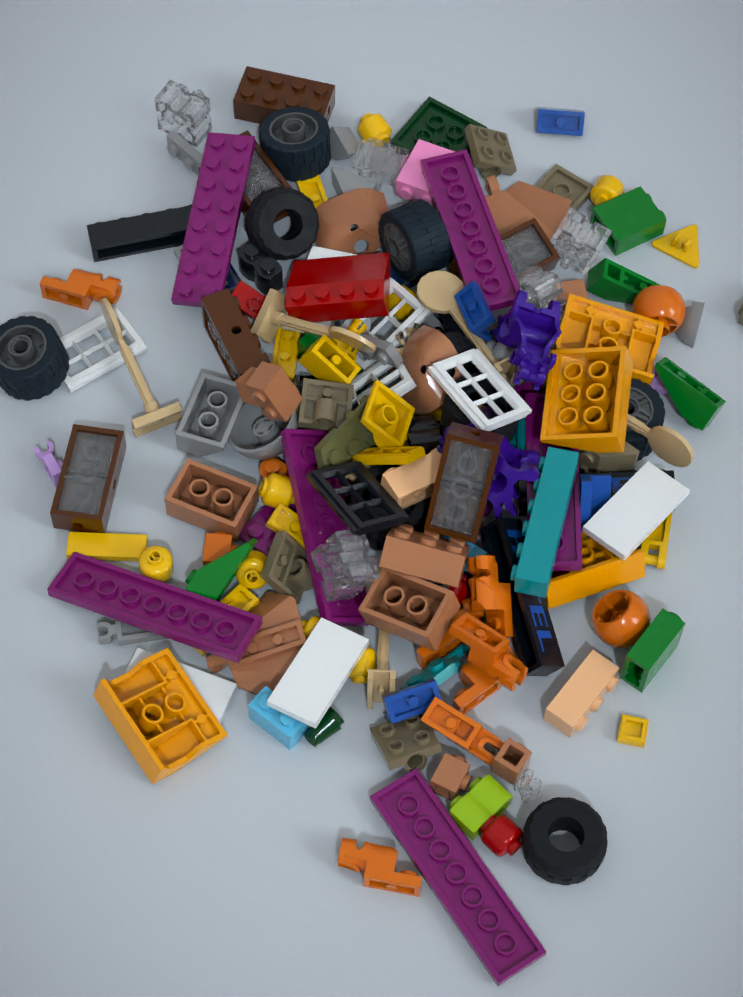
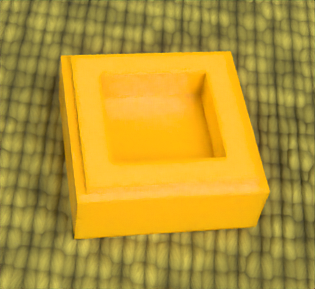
M622 714L617 743L644 748L649 720Z

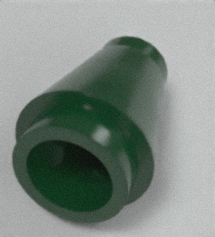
M329 707L317 728L315 729L310 726L304 737L312 746L316 747L341 730L340 726L344 723V720L334 709Z

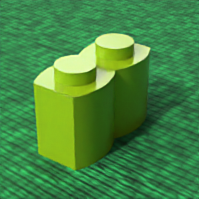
M489 774L484 778L477 777L468 788L470 792L463 797L458 795L449 805L450 816L472 841L482 833L480 831L481 827L492 815L500 816L512 803L513 796Z

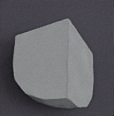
M332 126L329 130L331 158L334 160L350 158L358 150L355 136L349 127Z
M692 302V306L686 307L684 321L675 331L677 338L692 348L705 304L703 302Z

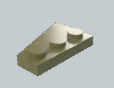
M364 395L359 400L360 405L354 411L350 410L344 416L346 420L338 428H333L315 446L314 452L318 469L344 464L352 460V456L358 454V452L377 446L373 439V433L360 422L369 396Z

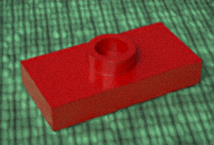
M241 280L232 292V296H237L239 299L240 311L255 321L266 297Z

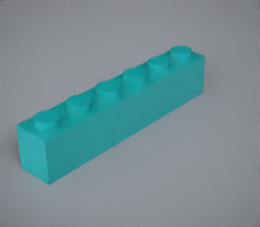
M548 447L546 457L541 456L538 470L542 473L541 477L534 481L533 493H536L535 499L530 498L527 514L531 515L530 520L524 521L522 536H525L524 543L519 542L516 558H520L518 565L513 564L510 580L515 581L514 592L543 598L547 597L578 469L579 452Z

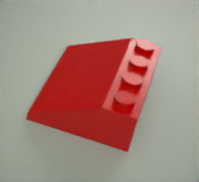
M390 252L294 261L286 287L285 308L288 316L309 322L389 316Z

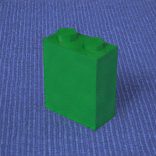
M640 186L593 207L590 223L613 254L617 256L662 235L667 219L664 212L659 210L653 203L652 197L645 193Z
M662 608L627 653L620 678L642 693L677 648L685 622L677 614Z

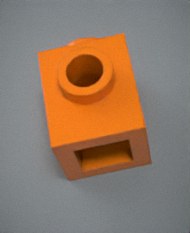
M224 532L206 533L203 566L238 547L233 545L231 534Z

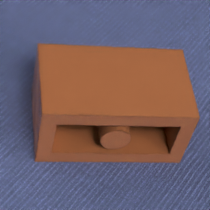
M264 361L260 363L245 384L251 393V398L263 409V415L273 421L277 419L287 422L303 399L281 366Z

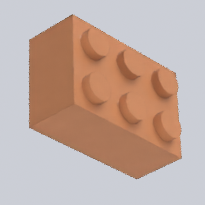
M187 458L164 499L166 513L169 516L212 533L224 532L231 534L233 541L237 543L242 529L248 523L259 503L258 486Z
M408 524L391 528L386 535L379 567L458 588L471 547L465 544L466 541L450 537V540L439 537L440 534L424 530V533L413 530L414 527Z
M382 567L358 610L367 624L436 652L461 605L454 592L409 574Z

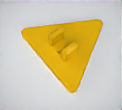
M690 225L652 242L653 248L694 269L698 268L697 225Z

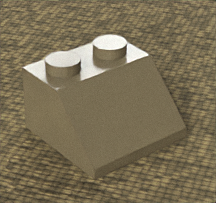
M626 441L624 452L596 453L578 449L579 472L602 473L605 471L628 472L635 470L640 451Z

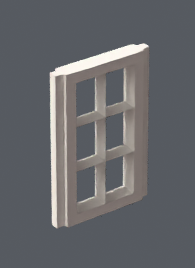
M390 278V295L394 292L403 300L389 313V316H384L385 318L372 331L366 329L363 333L378 338L374 334L389 320L397 329L385 341L391 342L394 347H398L400 343L395 336L402 334L401 338L405 340L407 338L406 329L417 328L431 314V311L426 309L417 298L393 278ZM407 303L415 311L401 324L392 316ZM358 318L362 321L358 327H361L367 318ZM347 319L340 327L348 329L354 319ZM358 353L356 354V363L363 371L378 362L373 359L365 360Z
M117 307L113 310L120 328L123 330L121 331L122 335H127L132 342L128 347L135 358L147 351V346ZM103 315L60 338L66 350L73 346L79 354L69 360V365L82 359L88 366L87 369L72 377L67 372L63 383L71 393L125 363L120 350L115 353L109 345L114 342L113 337L105 340L100 333L101 330L108 327ZM95 334L101 343L83 352L78 343ZM105 347L110 356L93 365L87 356Z
M479 349L465 351L433 363L432 366L428 367L427 371L478 429L490 432L525 418L532 412V409ZM472 362L481 375L472 377L462 365ZM456 368L466 380L456 383L447 370ZM486 379L497 393L488 396L477 382ZM471 385L482 398L472 401L461 388ZM502 397L513 410L503 413L493 400ZM487 403L496 413L497 417L488 420L477 406Z
M378 361L352 380L350 383L354 385L352 409L360 405L359 400L364 395H370L372 386L358 396L356 392L370 382L379 380V376L394 366L383 365ZM403 362L398 368L395 367V371L380 380L381 383L387 386L401 376L402 381L390 388L400 397L417 386Z

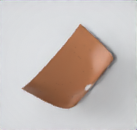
M358 188L338 195L316 208L319 215V230L315 244L318 247L364 255L374 254L381 246L379 220L382 214L389 211L384 193L371 188ZM352 225H358V228L356 230H350V227ZM361 239L367 240L369 243L368 249L363 253L356 252L354 249L355 243Z
M426 325L421 326L412 333L404 345L402 355L403 363L417 385L404 394L402 399L415 408L413 414L415 417L423 416L443 405L446 395L444 389L427 371L428 367L432 366L433 363L458 354L451 341L443 333ZM423 365H426L425 374L421 373V367ZM454 368V381L462 376L456 368Z

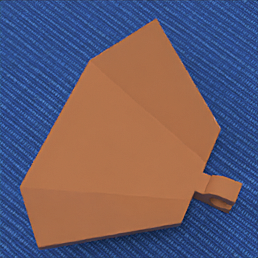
M495 175L486 178L488 184L485 185V189L489 196H485L499 235L535 218L550 241L559 238L572 200L522 181H518L506 191L501 192Z
M267 591L259 600L260 603L250 612L262 616L263 624L239 663L216 655L205 657L207 666L211 669L212 674L223 670L229 665L237 688L256 695L265 686L274 691L307 640L296 599L292 596Z

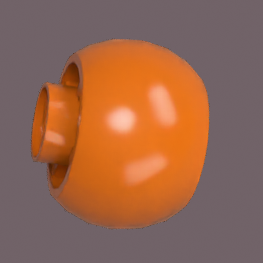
M654 285L642 289L636 295L632 304V313L664 322L662 337L675 332L682 325L686 307L681 294L676 289L664 285Z
M614 590L601 597L594 606L591 618L593 629L598 638L605 644L615 648L633 646L648 628L651 621L649 608L645 601L639 595L628 590Z

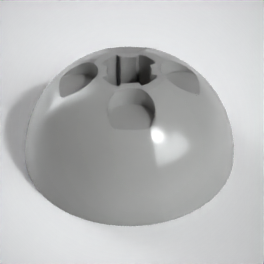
M244 402L228 443L236 452L250 459L266 460L274 458L284 452L280 433L284 429H298V413L296 409L287 422L277 419L273 421L263 415L261 407Z

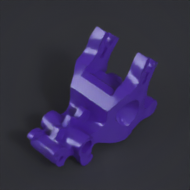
M519 289L510 311L504 316L498 315L497 324L499 325L491 329L490 334L495 335L496 340L513 348L509 359L511 364L517 365L513 384L519 385V380L522 379L532 382V389L538 391L539 386L546 379V374L553 368L557 360L556 354L550 353V357L548 355L551 346L562 333L560 330L561 303L551 300L548 308H535L534 304L526 302L527 291Z
M472 422L467 424V426L476 428ZM449 427L445 429L444 438L439 436L438 439L443 447ZM505 436L488 500L494 507L495 519L502 517L501 511L503 509L502 504L504 503L506 510L510 512L512 517L517 515V509L513 502V499L519 498L515 487L516 481L525 480L533 482L539 478V470L534 465L539 463L540 454L535 450L515 448ZM438 445L437 451L442 453L443 447Z

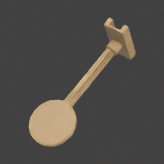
M433 271L424 275L417 285L419 302L426 309L434 313L451 314L466 337L475 344L476 349H479L506 381V373H509L508 383L513 387V377L517 370V365L509 362L510 357L502 361L495 359L482 338L472 334L454 297L465 287L463 282L456 275L447 271Z
M271 288L251 328L252 334L256 333L262 339L261 341L272 344L278 328L286 326L318 336L325 334L328 338L338 339L364 352L375 353L377 349L376 345L371 341L347 329L337 326H330L329 328L287 316L285 308L286 296L278 290Z
M105 297L100 299L102 313L115 343L120 346L122 358L144 403L143 408L146 414L131 420L132 431L137 438L182 420L180 413L183 410L179 401L160 408L157 401H154L131 349L123 339L120 325L111 304Z
M628 414L627 427L645 436L652 450L661 459L676 467L683 468L690 465L694 459V451L682 435L665 426H656L651 429Z
M377 566L370 569L363 576L366 594L382 567ZM379 629L377 669H368L367 709H372L373 702H383V695L395 692L396 670H388L389 633Z

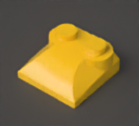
M376 380L373 383L360 422L373 433L374 442L379 448L403 447L415 408L379 380Z

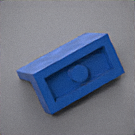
M538 107L536 132L583 136L585 112L583 110Z
M472 280L454 297L470 332L488 342L492 337L487 327L495 321V318L479 284Z
M580 474L581 532H583V526L611 499L612 477L610 474Z
M430 679L383 695L382 699L386 709L383 712L384 717L393 724L425 713L434 697L441 700L436 680Z

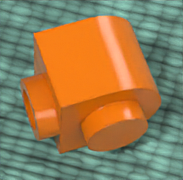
M277 458L266 459L260 464V482H262L264 477L268 478L272 473L289 477L287 465Z

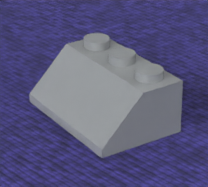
M202 372L175 433L177 450L200 457L224 451L244 405L236 382Z

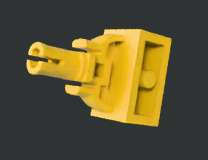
M354 319L347 330L360 335L366 331L367 326L363 323L361 327H358L362 321ZM325 334L312 343L298 361L314 377L323 381L350 384L361 370V367L356 363V354L359 350L356 348L352 349L353 347L338 339L328 338Z

